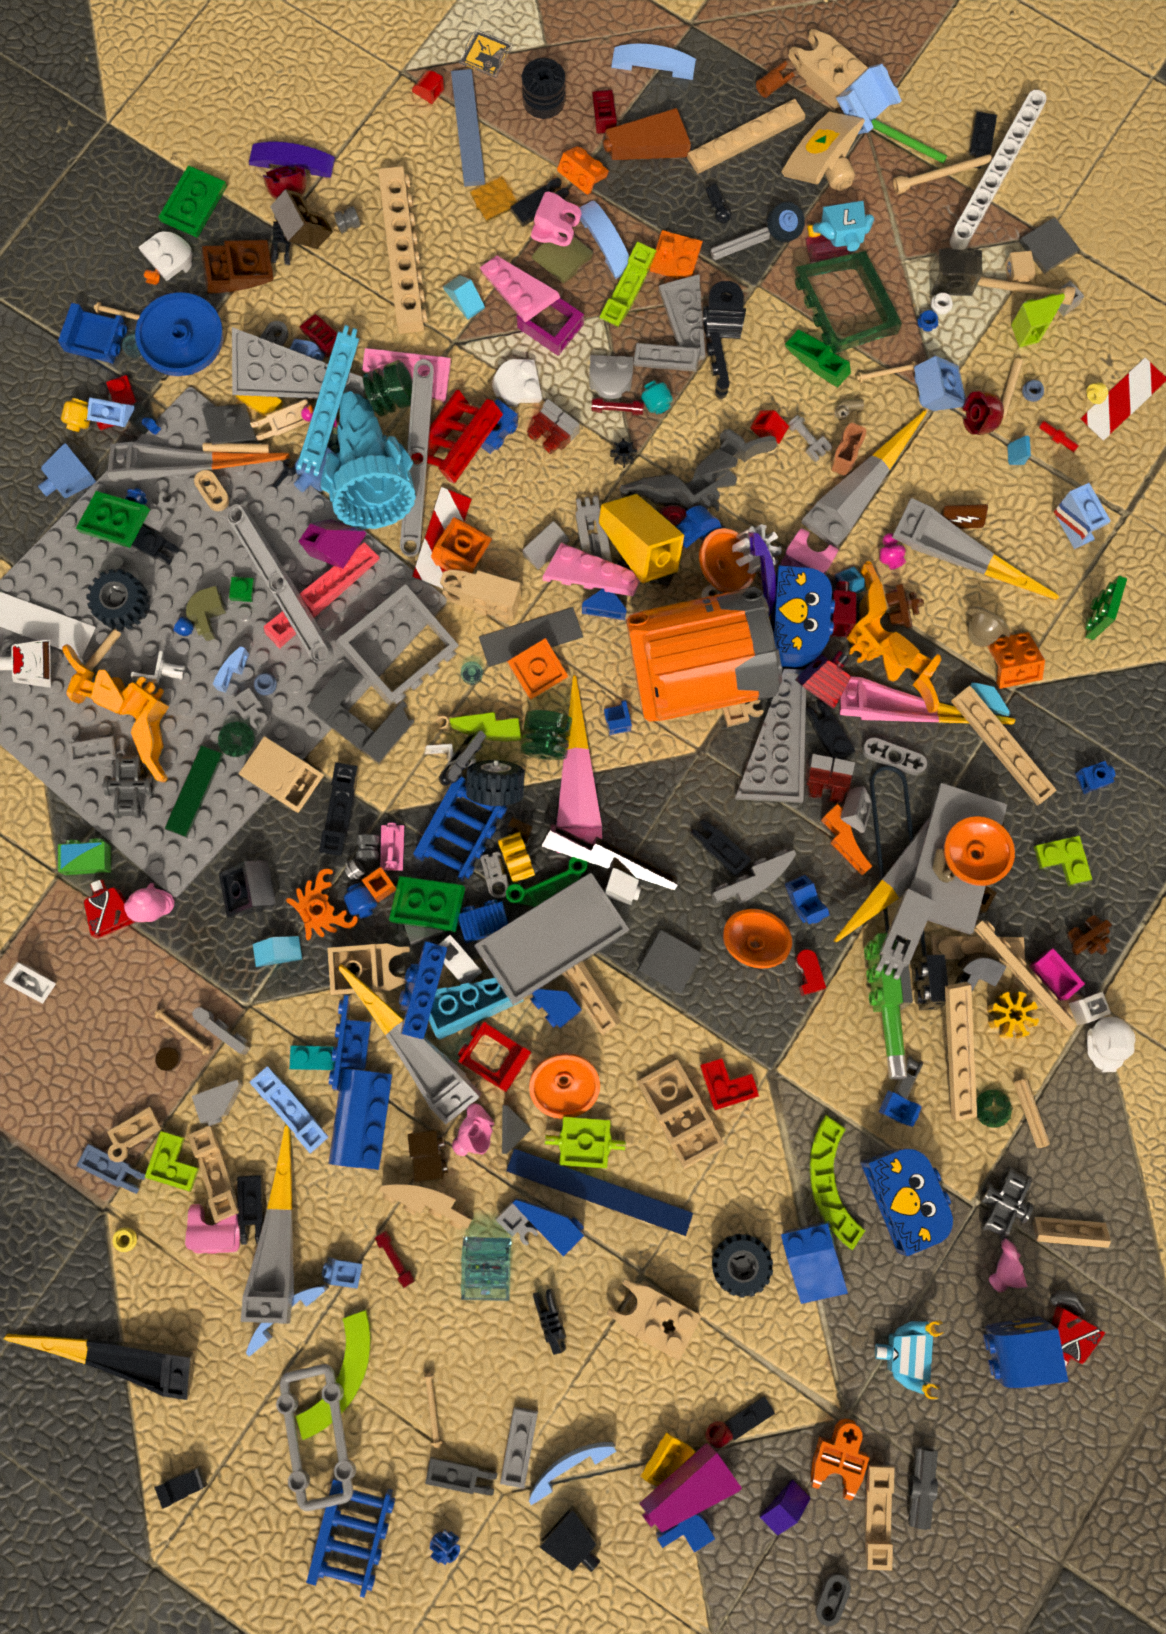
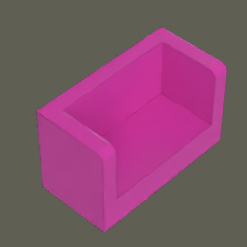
M1053 948L1045 951L1029 965L1030 969L1042 980L1059 1001L1069 999L1085 985Z

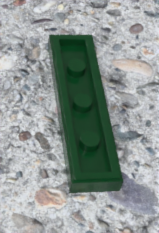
M201 745L164 828L165 830L188 838L223 758L222 753Z

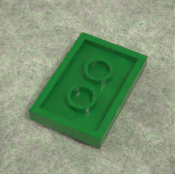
M188 165L158 216L160 222L198 238L227 188L226 182Z
M95 491L75 529L82 534L130 548L150 509L143 504Z
M1118 576L1113 582L1108 583L1105 590H1101L1098 597H1094L1090 606L1093 612L1091 617H1088L1084 628L1087 630L1085 638L1095 640L1116 620L1127 578Z
M399 876L389 921L455 932L465 887L463 885Z

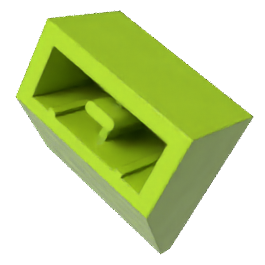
M1064 293L1059 295L1050 294L1039 300L1030 299L1022 304L1011 324L1019 348L1040 342L1065 298Z

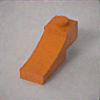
M837 804L821 821L836 836L831 841V844L863 875L872 865L859 849L851 826L840 818L843 806L840 807Z

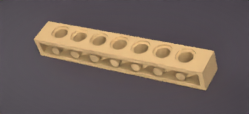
M403 166L378 169L398 331L399 334L424 331L423 323L427 322L426 309L421 308V303H425L423 289L419 290V284L422 283L421 270L416 268V264H420L419 252L414 251V245H418L416 231L412 232L411 226H415L414 212H409V207H413L411 193L407 194V188H411L409 174H404ZM408 306H414L412 309H407Z

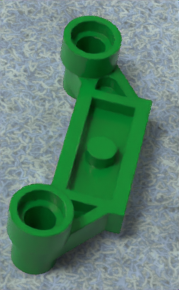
M572 857L569 861L568 871L526 890L518 884H512L506 890L507 900L513 904L518 903L535 908L580 880L581 875L587 869V861ZM581 864L582 868L577 870L574 868V865ZM518 892L520 895L518 898H512V893Z

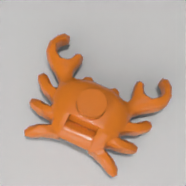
M323 869L318 873L314 890L311 891L312 881H307L305 896L300 888L296 890L299 903L290 898L286 899L287 903L299 912L304 922L306 940L311 939L312 928L320 937H324L325 935L321 927L329 932L337 933L338 930L331 927V923L350 929L358 922L356 916L353 917L351 922H345L344 918L347 915L345 910L337 916H333L335 908L330 905L328 895L322 894V890L332 886L330 882L327 883L323 880L326 874H333L331 869Z

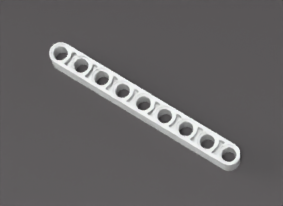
M1033 90L1028 94L954 228L949 241L950 246L954 250H964L971 241L1046 103L1044 92Z

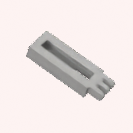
M593 496L594 504L590 505L589 497H584L585 506H582L580 498H576L578 512H575L581 551L612 562L607 534L599 524L601 508L599 507L598 496ZM596 520L598 534L594 535V533H591V535H588L586 522L588 530H594L593 521Z
M910 889L904 892L878 954L881 957L876 967L877 971L881 972L884 964H886L887 968L884 974L889 976L894 968L896 971L893 978L899 979L903 968L910 964L934 906V900ZM897 935L907 939L905 945L898 942L896 949H892Z

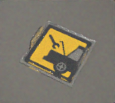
M476 29L467 41L465 51L459 63L497 78L513 47V43Z

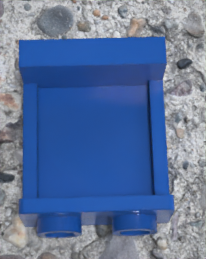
M71 303L58 342L64 352L114 364L115 358L120 354L122 338L127 334V325L120 315H116V318L113 319L85 312L79 304Z

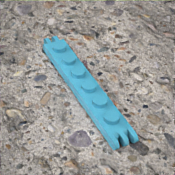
M347 325L344 326L343 332L338 331L296 467L297 470H301L303 463L307 464L305 472L309 473L311 466H314V476L319 474L359 342V338L355 337L358 329L353 328L352 334L349 335L347 334L349 329Z

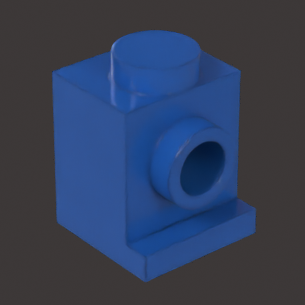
M1106 761L1082 768L1075 773L1084 794L1115 782L1113 779L1115 777V770L1111 765H1107Z

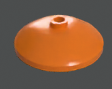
M721 528L709 533L701 543L699 562L702 572L709 583L721 592L728 593L746 589L754 581L756 572L754 574L747 572L749 570V562L741 567L736 563V560L744 556L742 552L732 551V545L740 541L736 538L739 533L731 529Z
M974 816L959 821L950 829L944 842V856L948 867L960 880L971 885L986 886L1000 881L1008 874L1014 863L1015 848L1011 836L1002 825L986 817ZM976 852L978 854V858L972 857L971 853Z
M746 909L739 911L728 919L723 930L724 944L729 953L736 960L750 967H775L786 960L792 948V936L788 927L777 916L764 910Z
M571 1053L555 1054L540 1062L532 1072L529 1081L530 1097L534 1105L542 1113L558 1119L577 1117L588 1111L596 1102L600 1092L599 1075L595 1067L582 1056ZM561 1077H567L566 1080H560Z

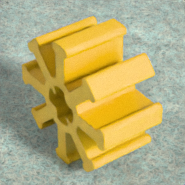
M520 832L498 839V844L512 882L515 883L534 876V870Z
M1009 992L996 996L1002 1007L998 1006L997 1003L990 1004L987 1012L999 1014L1000 1018L989 1021L990 1028H997L1000 1024L1004 1023L1002 1034L999 1035L1004 1039L1012 1038L1013 1030L1016 1033V1038L1028 1036L1030 1032H1027L1024 1024L1030 1028L1037 1026L1039 1022L1038 1018L1034 1019L1026 1016V1012L1038 1009L1036 1002H1030L1026 1006L1021 1007L1023 998L1026 996V993L1023 992L1012 994V1001L1009 997ZM1012 1012H1015V1013H1016V1017H1014L1013 1019H1011V1018L1009 1017V1014H1011Z

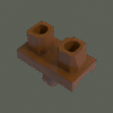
M903 584L896 585L897 590L885 594L889 607L900 604L901 611L889 613L892 626L905 625L906 628H911L913 624L910 609H912L913 615L920 614L919 607L924 605V599L917 598L916 593L912 592L909 593L910 600L908 601Z
M1093 915L1084 924L1089 930L1088 933L1084 934L1078 927L1068 932L1067 937L1073 945L1072 952L1076 956L1086 949L1091 955L1096 951L1100 955H1104L1107 953L1105 945L1110 942L1107 935L1110 933L1109 927L1112 924L1108 920L1103 922L1096 915Z

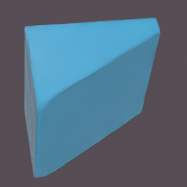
M1024 436L1008 444L1009 465H1024L1030 458L1029 436Z
M854 566L835 574L837 582L846 581L850 583L849 591L856 592V594L865 591V580Z

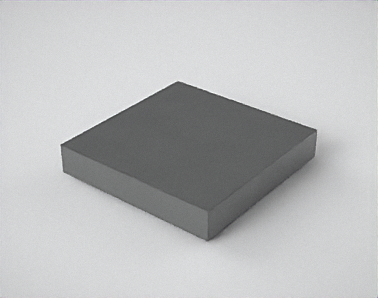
M1055 217L1023 236L1019 241L1026 251H1032L1034 262L1044 274L1071 258L1080 250Z

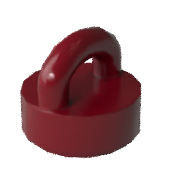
M722 1421L713 1422L705 1433L706 1440L714 1448L725 1446L733 1438L729 1427Z

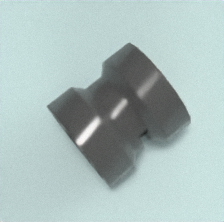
M354 206L348 207L344 214L341 211L333 212L341 234L347 232L350 228L356 229L361 227Z
M369 834L357 835L356 843L358 844V850L356 851V859L361 861L379 860V852L377 851L379 836Z

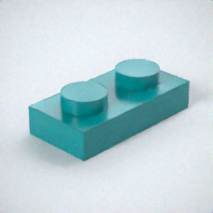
M290 1046L289 1069L334 1070L335 1061H332V1052L335 1046Z

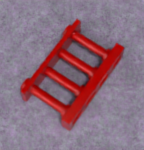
M456 390L430 426L427 464L439 467L438 469L449 482L456 483L503 414L495 402L486 399L481 408L470 405L460 390ZM464 412L475 415L469 425L458 422ZM452 429L463 432L457 442L446 439ZM440 446L451 450L445 459L434 456ZM415 453L411 456L413 464L419 465L423 462L424 458L420 453Z

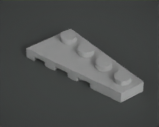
M700 275L659 285L658 290L677 345L680 347L699 348L701 351L699 361L705 359Z

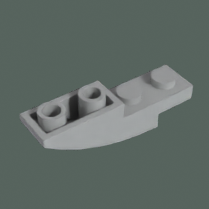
M785 849L775 853V858L767 861L766 858L755 861L753 863L754 866L750 869L752 877L744 875L736 879V884L728 886V883H725L715 888L716 892H713L711 895L714 903L717 904L736 896L739 904L755 897L781 876L795 857V850L788 852Z

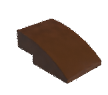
M267 240L224 241V246H202L201 257L207 294L249 289L269 283L274 279Z

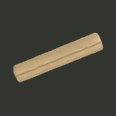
M1020 1079L1015 1081L1014 1086L1036 1147L1043 1148L1050 1145L1028 1080Z

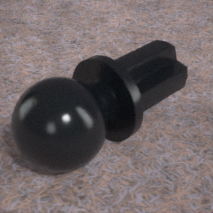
M712 184L705 189L712 204L710 208H716L715 219L719 223H727L732 216L731 210L723 205L726 199L722 198L717 185Z

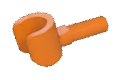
M147 269L144 273V277L147 278L146 283L157 285L160 280V273L156 269L155 271Z

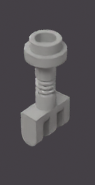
M797 415L788 423L791 426L789 429L792 432L797 430L810 445L806 453L814 462H817L819 456L823 457L826 454L825 450L829 452L832 446L824 436L817 441L804 426V417Z

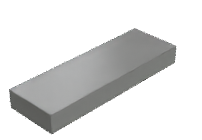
M637 343L633 364L636 367L697 372L701 351L699 348Z
M514 1406L500 1484L524 1489L538 1411Z

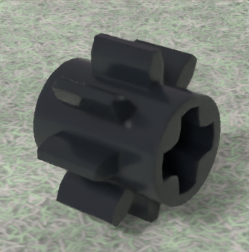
M623 438L618 444L616 442L613 443L614 450L610 451V457H615L614 465L619 464L625 468L629 463L634 464L633 457L637 456V450L632 449L634 442L629 443Z

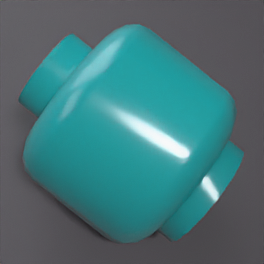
M654 380L644 386L646 390L642 393L641 397L650 413L659 415L671 408L670 404L673 401V397L664 382L657 383Z

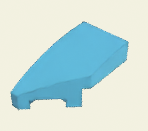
M971 683L973 690L994 714L1010 715L1009 709L995 687Z

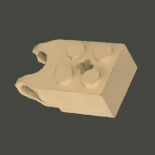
M811 29L807 39L813 50L806 51L802 48L792 47L789 50L788 57L798 74L806 80V84L836 110L840 106L836 97L867 70L868 67L833 37Z
M459 570L443 572L440 584L444 588L442 594L447 600L462 607L472 609L481 616L488 614L495 616L497 620L502 622H508V620L514 622L522 598L519 582L478 570L476 575ZM450 575H454L458 578V580H452L445 583L446 577ZM447 592L452 593L456 596H450Z
M386 943L328 948L331 995L356 993L339 970L340 964L350 968L352 963H356V967H360V972H356V977L373 992L389 991L400 985H405L407 982L405 979L391 974L389 962L394 956L410 952L409 947H397Z
M624 1278L622 1284L635 1294L637 1299L636 1306L627 1313L608 1309L606 1314L616 1320L627 1333L680 1361L701 1319L700 1313L647 1284L633 1283ZM671 1319L674 1327L671 1330L665 1331L662 1323L664 1321L668 1322Z

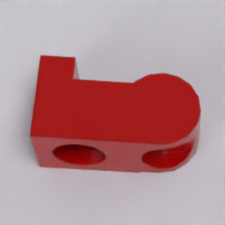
M808 949L799 952L794 961L796 967L801 971L804 985L799 987L801 996L826 989L816 954Z

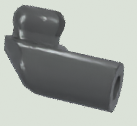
M1060 1289L1050 1296L1054 1306H1069L1077 1317L1086 1312L1077 1296L1071 1291Z

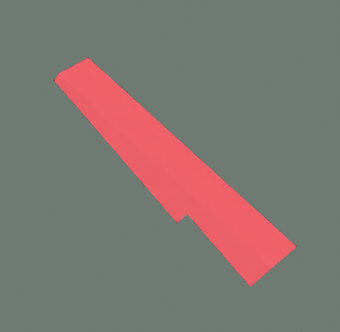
M365 542L355 550L344 569L336 566L332 567L300 593L301 598L314 618L379 561V556ZM283 611L264 625L265 634L279 649L296 635Z

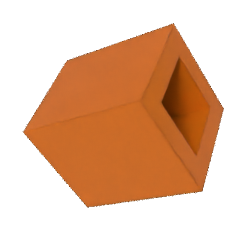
M381 867L362 880L377 902H380L396 891V887Z

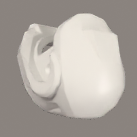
M1117 1017L1101 1018L1087 1032L1088 1055L1095 1066L1101 1069V1072H1116V1069L1122 1066L1124 1060L1134 1053V1031L1122 1019Z

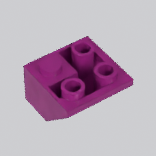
M328 519L310 523L298 542L310 557L344 569L365 537L366 532L336 520Z

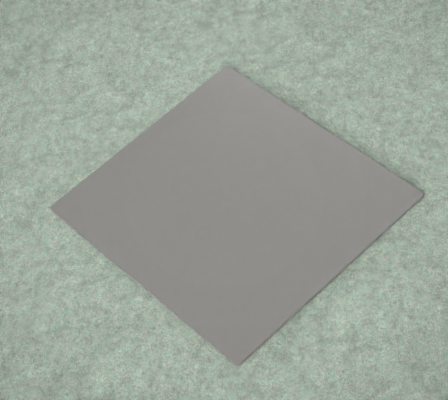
M189 387L156 420V425L161 430L156 435L148 431L145 435L142 434L135 442L168 448L203 451V442L211 443L202 408L216 406L194 388ZM256 440L233 442L246 444H260ZM223 452V453H248V452ZM281 460L209 470L214 473L229 496V505L223 511H213L210 509L196 488L194 478L198 472L133 481L132 477L110 480L106 471L0 580V592L96 627L83 657L78 656L83 665L88 662L113 631V629L107 625L105 626L93 616L92 610L88 608L87 603L90 601L86 599V595L90 594L88 590L89 585L93 586L95 583L92 580L95 577L99 579L102 572L108 574L110 569H114L116 572L118 569H122L125 572L131 573L147 589V595L150 597V602H147V604L150 605L149 611L145 610L144 612L147 614L146 618L141 617L139 620L141 623L138 626L133 624L132 629L128 630L126 627H124V631L116 629L121 633V636L92 670L94 673L93 683L95 682L97 672L99 670H106L111 678H121L125 687H128V684L137 682L132 680L131 672L155 675L159 651H163L165 663L185 666L183 680L162 676L159 685H155V690L152 693L156 694L159 688L163 689L164 693L160 700L169 706L159 724L164 747L158 760L168 778L166 782H160L154 778L155 790L153 796L142 794L141 818H135L134 816L115 818V794L111 796H105L104 777L111 776V778H116V760L73 767L69 763L67 743L114 736L117 754L123 753L124 756H136L139 752L131 734V729L136 722L132 715H119L97 705L91 698L86 697L85 701L79 704L69 699L67 688L72 676L77 671L69 663L63 650L50 645L51 687L13 682L12 670H6L0 675V745L175 898L180 896L270 797L269 794L238 774L265 736L299 759L304 760L331 731L332 728L311 713L307 706L343 666H346V671L360 674L356 667L336 646L337 639L405 584L434 617L447 603L446 598L429 583L412 577L414 571L366 532L359 546L365 542L379 556V561L314 618L333 649L334 656L332 661L327 665L314 662L297 634L279 649L265 634L264 625L280 614L282 609L227 519L228 509L232 505L238 504L249 510L299 594L334 567V565L310 557L298 542L310 523L328 519L343 523L334 513L332 503L311 485L304 492L299 491L295 487L294 482L299 478L296 473L293 476H287L277 489L272 486L283 471V462ZM209 481L204 483V486L210 485ZM134 488H138L146 494L147 503L145 505L147 507L150 506L151 502L158 505V497L162 492L167 494L165 502H169L174 497L177 500V505L169 510L172 517L161 534L142 525L180 549L177 554L164 547L161 550V553L170 557L172 560L171 564L167 565L158 559L155 560L133 547L128 548L82 534L75 529L95 491L125 499L128 489L134 490ZM217 499L215 503H220L222 499ZM238 510L235 514L236 521L242 517L241 510ZM231 577L254 578L253 602L231 601L229 599ZM279 578L276 582L277 589L283 586L282 578ZM216 586L221 594L226 613L209 618L215 639L206 641L202 635L199 636L195 623H193V631L189 636H181L173 631L176 622L182 616L187 618L186 607L190 598L200 590ZM405 599L350 645L376 675L380 677L428 624ZM0 627V652L3 645L8 642L14 645L37 641ZM239 647H244L249 653V657L242 675L233 672L226 693L218 691L213 685L218 671ZM11 648L7 650L9 655H12ZM325 648L320 649L318 652V657L322 660L326 655ZM262 673L273 675L277 681L276 690L267 696L260 695L254 688L256 677ZM363 678L341 706L349 711L371 687L369 682ZM143 683L142 687L145 688L148 683ZM247 688H250L263 706L258 712L264 713L269 720L266 724L263 719H257L256 725L259 728L258 730H255L250 724V717L244 720L230 701ZM202 745L222 753L223 758L188 838L164 828ZM144 763L143 778L153 776Z

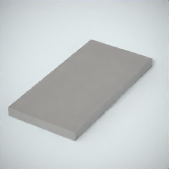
M943 783L939 785L910 890L935 901L927 921L970 935L974 932L986 886L968 884L957 876L948 883L940 881L932 870L936 849H944V842L950 829L965 818L974 816L986 817L1002 825L1008 804ZM976 852L971 853L972 857L978 858V854Z
M592 873L478 942L475 944V948L512 1005L626 934L629 928Z

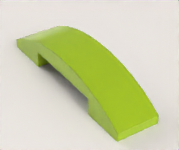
M639 242L636 243L628 259V265L611 299H608L599 317L600 319L617 327L621 325L645 281L656 254L655 249Z

